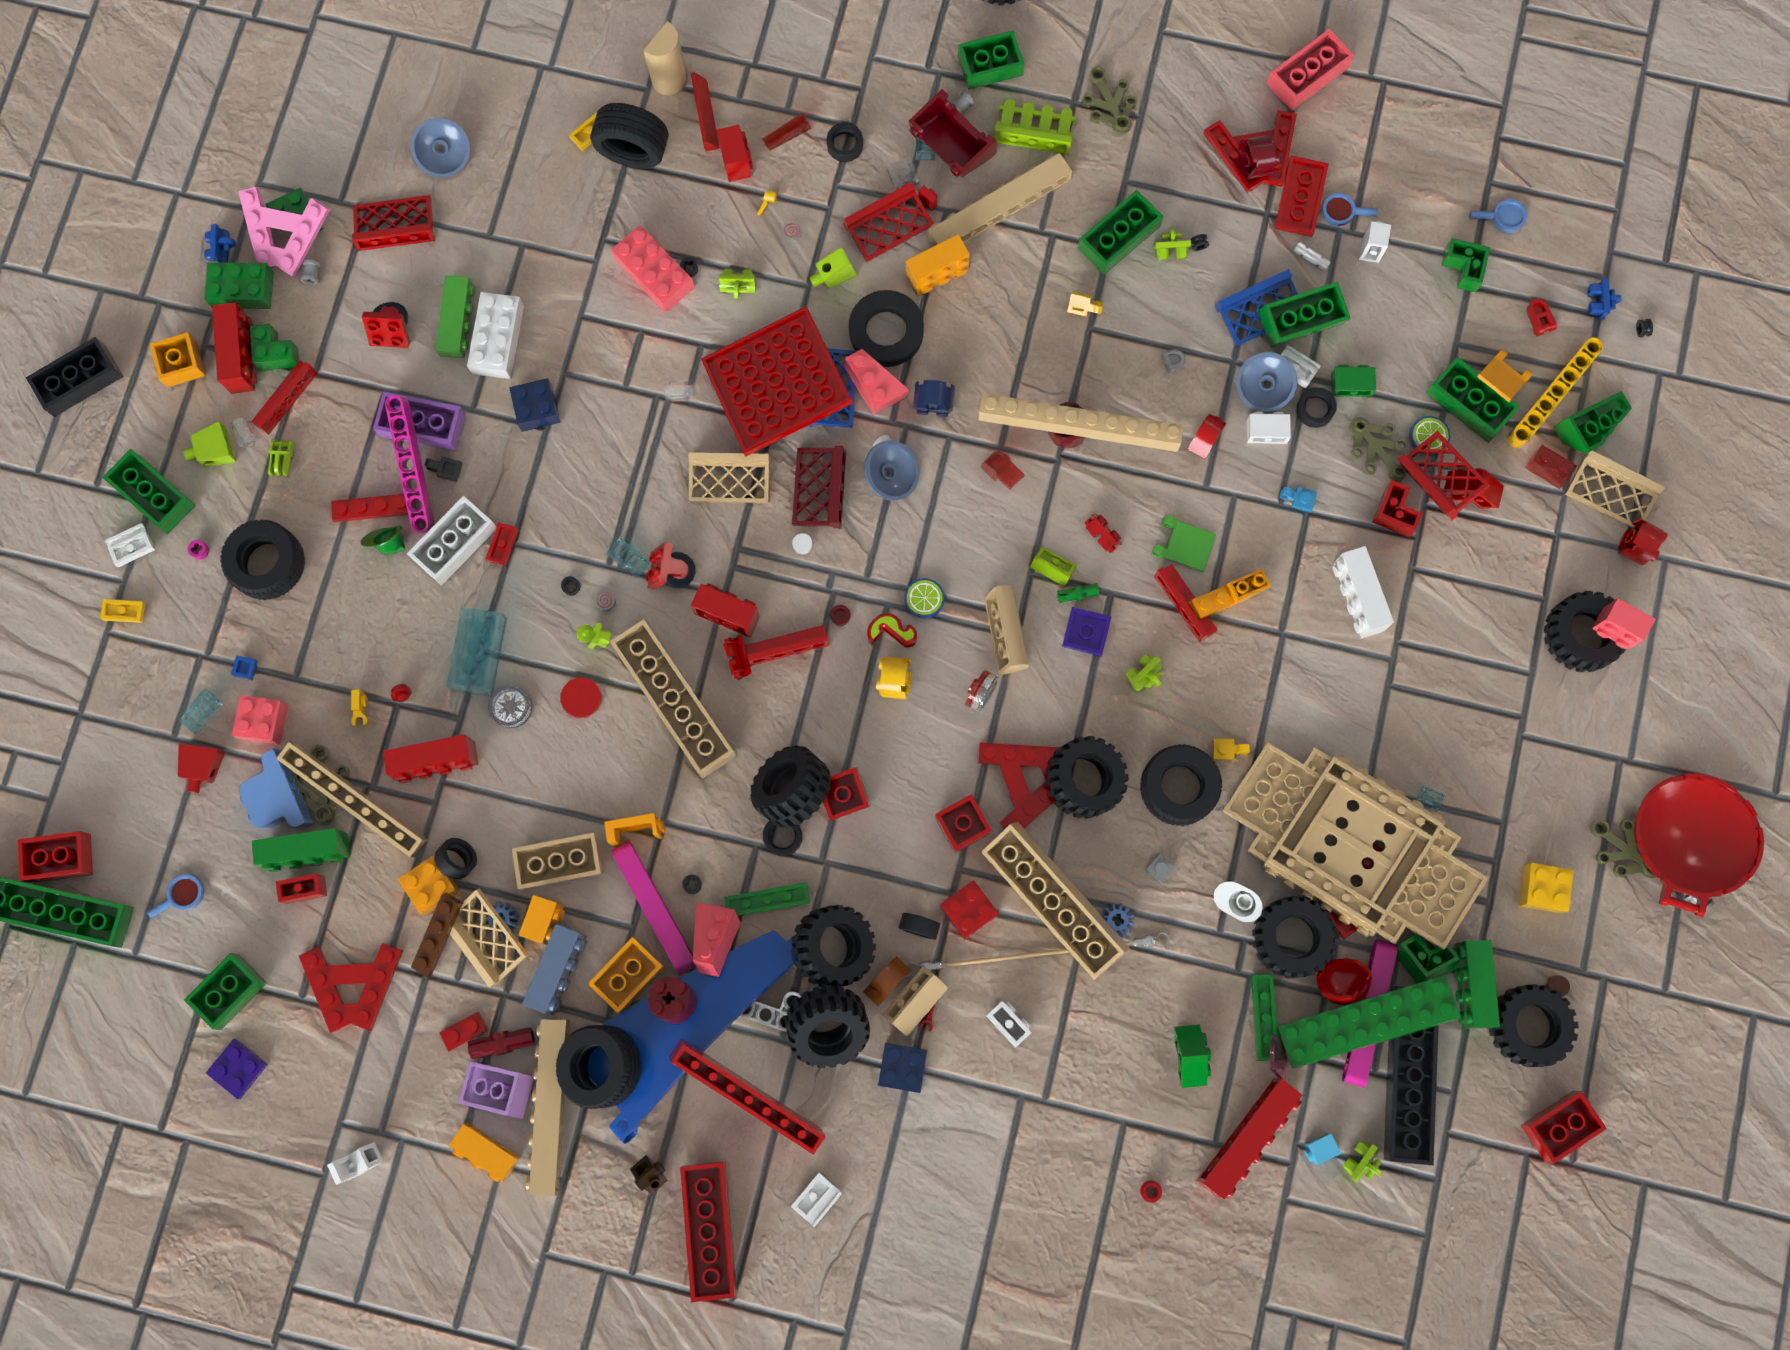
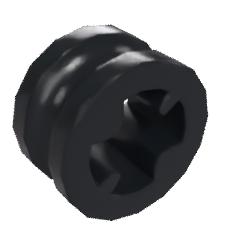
M1206 234L1196 235L1190 239L1191 244H1193V251L1206 249L1210 245L1206 241L1208 239Z
M687 257L680 262V266L690 277H694L698 273V265L695 259ZM686 265H688V266H691V265H692L693 269H692V270H690V269H687V270H686V267H685V266H686Z
M1651 319L1637 321L1636 332L1638 337L1652 335L1653 323Z
M568 576L562 580L561 589L565 594L573 596L580 591V583L575 577ZM570 581L576 585L572 591H569L566 587V584L569 585L568 582Z
M692 874L686 876L682 883L684 890L692 895L697 894L702 887L699 877ZM690 879H693V881L697 880L698 882L694 890H691V887L687 888Z

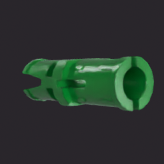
M1097 583L1081 587L1076 585L1071 589L1057 591L1059 604L1072 600H1077L1078 602L1082 601V598L1099 596Z

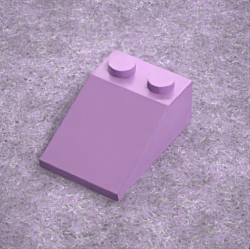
M470 1061L458 1104L523 1119L534 1076Z

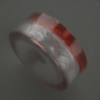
M984 670L979 679L975 678L968 690L969 696L965 706L979 713L994 693L999 677Z

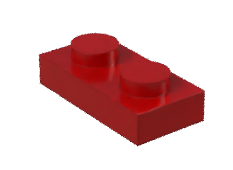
M498 522L485 560L506 567L519 529Z
M476 1012L439 1032L448 1052L488 1030L479 1012Z

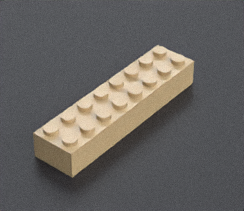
M644 619L610 641L702 779L736 757V754Z
M1018 822L1010 824L982 851L983 855L1094 980L1101 976L1130 949Z

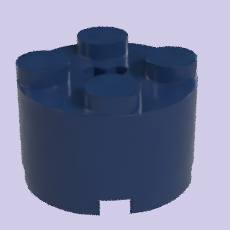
M924 380L923 384L919 385V381L915 383L913 408L917 410L919 415H928L929 412L936 413V416L948 417V413L953 411L955 386L951 384L950 388L946 386V382L936 380Z

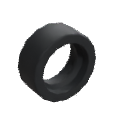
M843 122L834 125L829 130L826 141L828 152L832 158L840 162H850L859 157L863 150V136L857 126L852 123ZM840 134H850L856 138V146L851 150L841 151L835 148L834 139Z
M1315 387L1308 389L1302 394L1297 404L1296 412L1303 424L1319 428L1331 421L1337 410V402L1330 391ZM1312 397L1324 400L1328 406L1327 414L1322 418L1310 416L1305 409L1306 401Z
M769 821L763 830V841L766 848L778 856H788L795 853L802 843L800 826L794 824V827H791L795 833L793 843L789 847L779 848L770 839L771 831L776 825Z
M460 838L446 840L435 852L434 859L437 868L446 877L451 879L465 878L477 865L475 850L468 842ZM447 850L460 855L465 867L454 864L448 857Z
M903 912L899 924V929L933 940H936L940 928V923L905 912Z

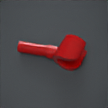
M935 1004L927 1013L926 1019H924L921 1022V1030L923 1028V1024L925 1022H928L931 1024L930 1031H932V1015Z

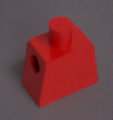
M179 744L177 775L179 778L189 780L187 792L199 794L202 782H214L225 752L216 748Z

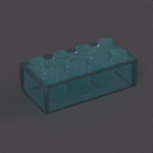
M461 608L446 685L451 691L492 697L507 620L502 613Z

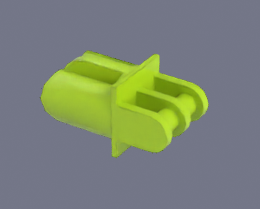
M276 439L271 440L270 450H268L270 453L268 475L289 476L291 459H294L293 440H289V442L284 440L279 442Z

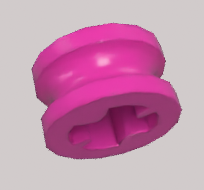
M194 540L188 545V553L193 558L202 560L207 557L209 548L202 541ZM197 546L202 548V550H199V554L194 552V550L198 549Z

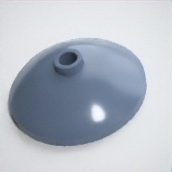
M428 119L415 129L411 138L410 148L415 163L422 171L431 176L439 178L453 176L464 168L469 159L470 144L468 137L458 124L449 119ZM438 144H442L444 146V150L442 152H439L436 147Z
M1273 352L1259 353L1250 357L1241 366L1236 381L1237 391L1241 400L1249 408L1260 412H1274L1286 406L1293 398L1297 389V374L1291 362L1284 356ZM1266 381L1271 382V386L1268 388L1264 387Z
M887 440L876 444L868 452L864 464V473L868 485L875 494L883 499L895 501L909 496L914 491L919 480V466L915 455L906 445L898 441Z

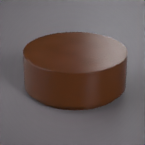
M1560 975L1552 976L1546 984L1551 990L1560 992L1561 997L1567 995L1570 990L1569 981Z

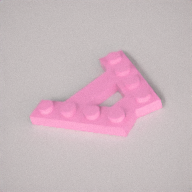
M260 187L238 191L256 263H267L270 268L277 266L291 277L296 276L331 209L315 198H311L303 214L300 215L264 207ZM270 227L293 232L285 249L274 246Z

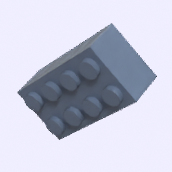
M555 925L522 1005L550 1015H554V1012L559 1011L562 1000H560L562 993L566 992L570 985V980H568L570 974L577 969L579 963L577 960L578 955L584 951L587 945L585 935L560 925Z

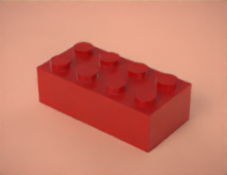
M236 302L213 305L217 381L231 394L255 391L254 384L257 383L255 372H253L254 364L252 363L250 326H253L252 320Z
M466 734L383 751L386 775L399 781V783L411 782V778L416 777L420 779L431 778L432 774L436 773L447 775L451 774L452 770L460 769V771L473 769L472 766L478 765L475 741Z

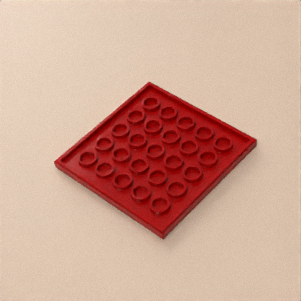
M807 306L701 358L745 457L853 403Z

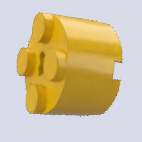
M880 658L879 670H882L881 678H877L876 683L879 695L884 698L908 699L906 694L910 693L912 672L908 671V666H912L910 658Z

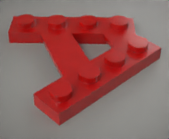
M1278 110L1274 130L1232 137L1221 120L1204 129L1203 134L1247 193L1263 183L1282 187L1297 113ZM1272 135L1275 153L1279 155V165L1275 166L1272 175L1247 179L1248 176L1244 177L1242 175L1238 162V156H1241V150H1238L1240 141L1253 137Z
M980 742L978 764L1000 766L1015 808L1000 821L1004 829L1015 822H1018L1025 829L1056 801L1054 797H1049L1047 792L1050 791V787H1046L1045 782L1030 795L1021 767L1041 768L1044 779H1048V775H1045V769L1050 766L1048 764L1050 757L1060 747Z
M382 943L374 963L328 966L321 947H316L299 955L330 1033L336 1032L350 1024L372 1031L403 950ZM365 984L358 1003H343L336 985Z

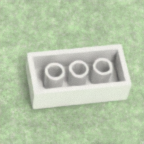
M480 293L467 367L472 375L511 379L524 310L520 297Z
M463 496L419 540L407 555L442 586L496 530V526Z
M1366 546L1342 553L1334 562L1333 572L1336 577H1339L1341 583L1340 591L1343 596H1346L1348 602L1347 610L1350 615H1353L1355 620L1354 629L1356 633L1360 634L1362 639L1384 632L1394 621Z

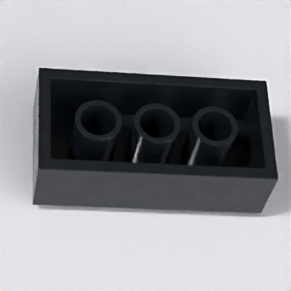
M94 337L25 378L43 409L53 417H56L124 376L106 345L97 337Z

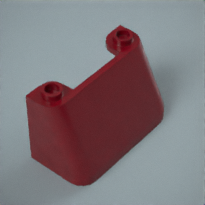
M941 89L908 121L909 131L915 138L919 137L950 167L949 169L954 176L963 178L997 153V143L990 134L986 137L984 132L980 133L958 112L956 105L946 100L949 95Z

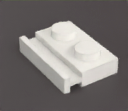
M1287 345L1281 355L1287 358L1293 365L1297 374V383L1307 388L1321 365Z
M140 523L105 540L115 566L120 567L155 550L144 524Z
M819 1172L791 1207L815 1227L842 1195V1192Z

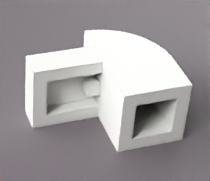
M375 1142L357 1149L348 1156L331 1162L327 1166L337 1185L367 1172L382 1163L383 1159Z

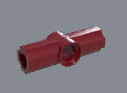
M532 1027L511 1032H497L490 1034L488 1037L468 1041V1053L471 1059L493 1054L494 1056L513 1052L512 1050L534 1046L535 1037Z

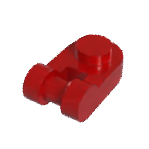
M1542 299L1532 300L1527 306L1526 312L1533 326L1534 334L1540 336L1545 331L1551 332L1556 330L1557 324L1548 304ZM1544 318L1545 324H1542L1540 320Z

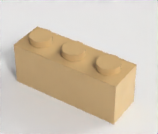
M923 966L882 1015L905 1036H908L939 998L942 997L948 987Z

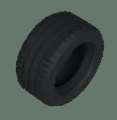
M609 103L597 111L590 139L596 151L605 158L623 166L649 169L662 161L669 133L664 122L653 113L626 103Z

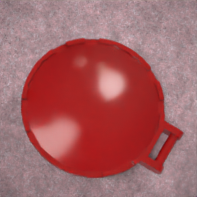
M1687 773L1665 779L1653 787L1642 800L1635 820V838L1638 850L1645 864L1663 882L1659 904L1664 906L1671 905L1693 912L1696 916L1703 917L1707 909L1709 897L1726 895L1739 889L1757 871L1764 851L1763 828H1760L1756 817L1758 814L1749 800H1745L1737 792V789L1729 783L1710 775ZM1672 890L1698 898L1697 903L1693 904L1671 897Z

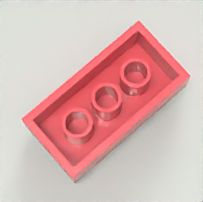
M1328 29L1274 69L1269 75L1267 85L1289 110L1293 111L1350 68L1354 55Z
M641 225L611 249L614 260L665 313L695 288L692 278Z

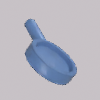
M1507 199L1498 203L1493 211L1471 210L1470 218L1492 219L1497 229L1502 232L1513 233L1520 230L1526 222L1527 211L1519 201Z

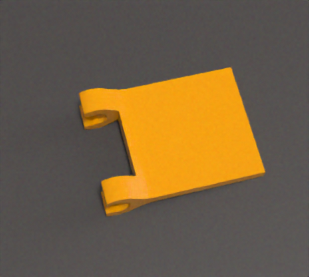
M1501 349L1477 377L1509 402L1533 373L1526 369L1520 375L1503 361L1508 353Z

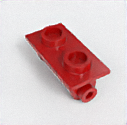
M1092 514L1091 516L1094 519L1089 518L1085 521V528L1094 538L1101 533L1102 537L1097 540L1106 552L1112 553L1116 549L1115 545H1122L1120 535L1114 529L1111 531L1108 528V522L1101 514L1099 516Z
M742 635L734 639L731 637L724 639L725 643H723L726 655L727 657H732L728 663L734 679L741 680L752 674Z

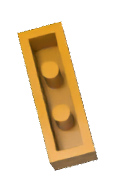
M464 1123L449 1147L454 1149L452 1151L454 1155L461 1159L466 1157L471 1161L470 1165L477 1170L484 1169L488 1172L487 1176L496 1182L507 1180L520 1160L519 1156L469 1123Z

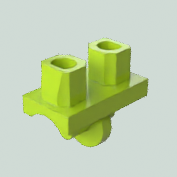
M1170 227L1168 233L1162 234V240L1169 239V242H1156L1153 244V250H1156L1158 260H1168L1169 249H1176V259H1186L1188 257V248L1191 247V240L1175 241V239L1182 238V233H1175L1174 227Z
M724 269L723 274H719L720 292L734 293V299H739V293H755V276L752 270L744 269L742 275L734 274L732 269Z
M595 623L593 627L589 625L580 626L576 631V636L583 643L589 642L587 648L593 649L596 645L606 647L609 644L612 631L601 629L602 624Z
M1144 654L1139 661L1143 669L1138 672L1135 668H1131L1126 673V677L1132 684L1134 691L1138 693L1144 686L1149 689L1152 685L1155 687L1161 685L1159 678L1163 675L1160 672L1163 666L1160 663L1161 659L1155 656L1153 658Z
M1360 1141L1354 1150L1363 1157L1358 1164L1349 1157L1343 1165V1168L1357 1183L1367 1169L1369 1171L1365 1177L1371 1180L1374 1174L1379 1177L1383 1174L1378 1169L1382 1163L1379 1159H1376L1373 1165L1371 1164L1379 1152L1378 1147L1374 1144L1370 1146Z

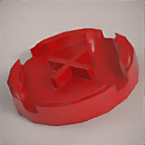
M585 677L575 678L563 687L560 702L563 709L570 716L587 718L599 709L602 702V694L599 687L592 680Z

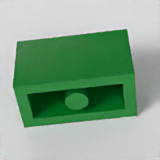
M1339 365L1335 367L1331 373L1332 395L1337 397H1372L1376 391L1375 367H1369L1368 365H1359L1357 367Z

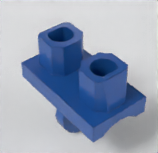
M212 224L211 230L205 232V240L210 244V249L204 251V257L211 262L228 263V253L230 248L236 246V241L230 238L229 231L219 228L217 224Z
M1602 279L1600 283L1590 284L1587 287V296L1597 297V302H1590L1588 304V314L1598 315V320H1604L1605 315L1610 314L1611 310L1616 309V304L1622 300L1621 295L1615 294L1614 289L1609 290V279Z

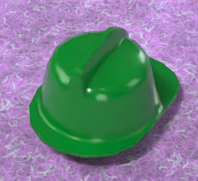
M396 526L374 530L362 538L360 541L363 547H375L384 555L401 552L405 549L404 538L401 533L403 527Z

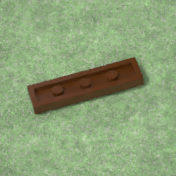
M448 893L441 895L411 968L426 977L432 976L462 907V901Z

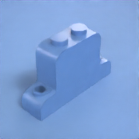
M271 749L265 752L261 760L264 768L263 772L243 782L239 788L240 800L248 811L250 823L259 828H273L284 821H287L291 828H307L314 824V821L291 769L276 759L282 750Z

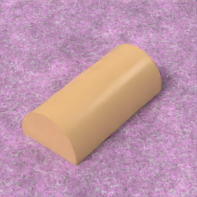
M667 21L643 51L654 90L662 95H674L685 87L687 71L677 30Z
M1009 585L995 586L984 597L998 672L999 675L1022 671L1029 667L1014 588Z
M594 832L512 848L518 890L603 873L601 850Z

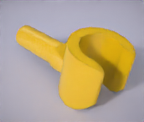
M771 190L765 192L764 201L756 214L761 216L768 202H776V192Z

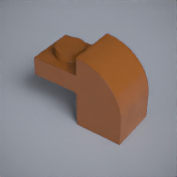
M896 956L871 981L863 993L879 1006L907 977L911 970Z

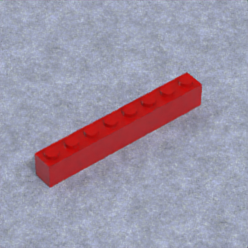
M680 1039L669 1055L672 1064L814 1155L826 1136L821 1128L684 1039Z

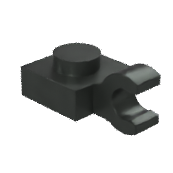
M442 456L440 462L427 458L424 466L427 467V470L437 471L436 476L439 478L457 482L462 462Z

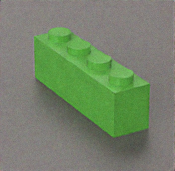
M445 275L436 351L440 357L464 358V352L468 350L466 336L470 332L469 314L471 315L473 311L471 297L475 294V286L469 277Z

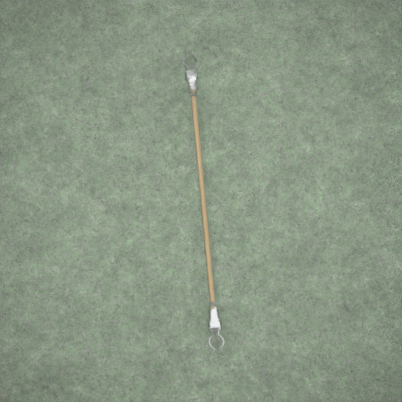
M1145 935L1125 943L1128 946L1153 947L1156 945V937L1154 935ZM1067 949L948 963L923 961L920 963L921 965L917 966H921V968L924 966L932 972L950 966L1070 952Z

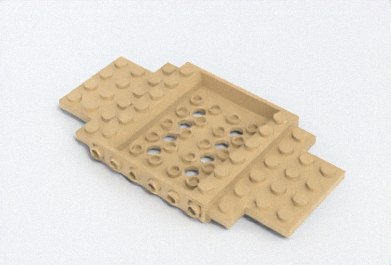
M1267 742L1223 810L1227 815L1258 833L1248 852L1265 862L1263 866L1266 869L1265 873L1276 879L1278 877L1282 879L1286 887L1292 890L1296 888L1302 892L1301 895L1303 897L1310 898L1311 902L1313 900L1321 904L1320 908L1323 910L1327 909L1329 913L1334 912L1339 916L1338 919L1347 925L1353 924L1357 927V931L1366 937L1369 935L1373 937L1378 933L1395 944L1405 927L1444 950L1489 879L1451 855L1462 837L1444 827L1446 821L1442 819L1443 817L1439 813L1426 810L1424 805L1417 800L1411 801L1405 797L1406 794L1397 788L1393 790L1387 786L1386 781L1379 777L1375 779L1369 775L1365 768L1354 766L1343 755L1338 756L1335 754L1331 758L1314 747L1305 763L1302 764ZM1350 800L1356 801L1359 804V809L1355 812L1348 810L1347 802ZM1343 817L1348 821V826L1345 829H1340L1336 826L1338 818ZM1386 823L1395 825L1396 832L1394 834H1387L1384 831ZM1327 835H1334L1337 839L1336 845L1328 846L1325 843V837ZM1374 841H1382L1385 844V849L1382 852L1374 850ZM1322 852L1326 856L1325 862L1322 864L1316 863L1313 858L1314 854ZM1364 858H1371L1373 860L1374 866L1372 869H1365L1362 866L1361 862ZM1354 875L1360 876L1363 880L1362 885L1359 887L1353 886L1350 882L1351 877Z

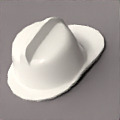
M1233 881L1223 882L1215 889L1214 902L1223 912L1243 922L1255 921L1261 915L1263 910L1262 901L1252 889Z

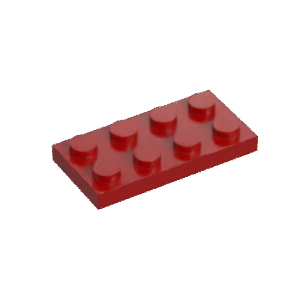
M1290 156L1274 229L1313 237L1329 163Z

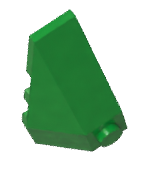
M1621 391L1569 416L1553 426L1564 445L1583 453H1588L1604 444L1605 439L1612 434L1614 428L1624 419L1632 407Z

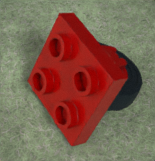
M386 302L377 306L373 312L363 311L362 320L370 346L409 348L410 340L406 328L408 313L403 305L396 302Z
M664 542L655 548L654 551H651L649 557L651 569L648 570L646 575L647 588L656 590L664 584L672 588H683L689 585L696 574L693 560L682 552L672 553L673 544Z

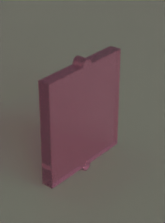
M1272 1035L1270 1070L1277 1078H1282L1286 1081L1288 1067L1287 1052L1276 1035Z

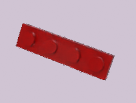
M404 494L331 501L332 521L334 522L408 515Z

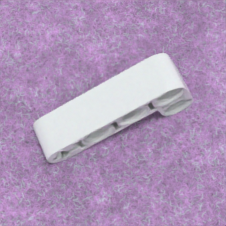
M788 992L783 998L780 1009L754 1001L751 1004V1012L749 1014L742 1013L740 1017L786 1031V1028L782 1027L780 1022L782 1017L787 1016L789 1009L788 998L793 995L799 998L802 996L797 992ZM764 1009H769L772 1013V1017L768 1021L761 1019V1012Z

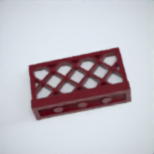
M835 446L834 448H797L792 514L793 526H832L833 528H842L847 453L843 446ZM802 454H811L814 457L807 465L802 462ZM824 454H832L831 461L826 465L819 460ZM818 461L823 468L814 475L809 468ZM808 471L813 477L804 485L800 478L804 472ZM827 471L830 474V479L823 484L818 477ZM816 480L822 487L813 494L808 487ZM806 489L811 497L802 503L799 500V495ZM826 490L829 493V498L822 504L816 497ZM815 499L821 506L811 513L806 506ZM803 509L810 514L806 520L797 521L798 514ZM823 509L828 513L827 521H819L815 516Z

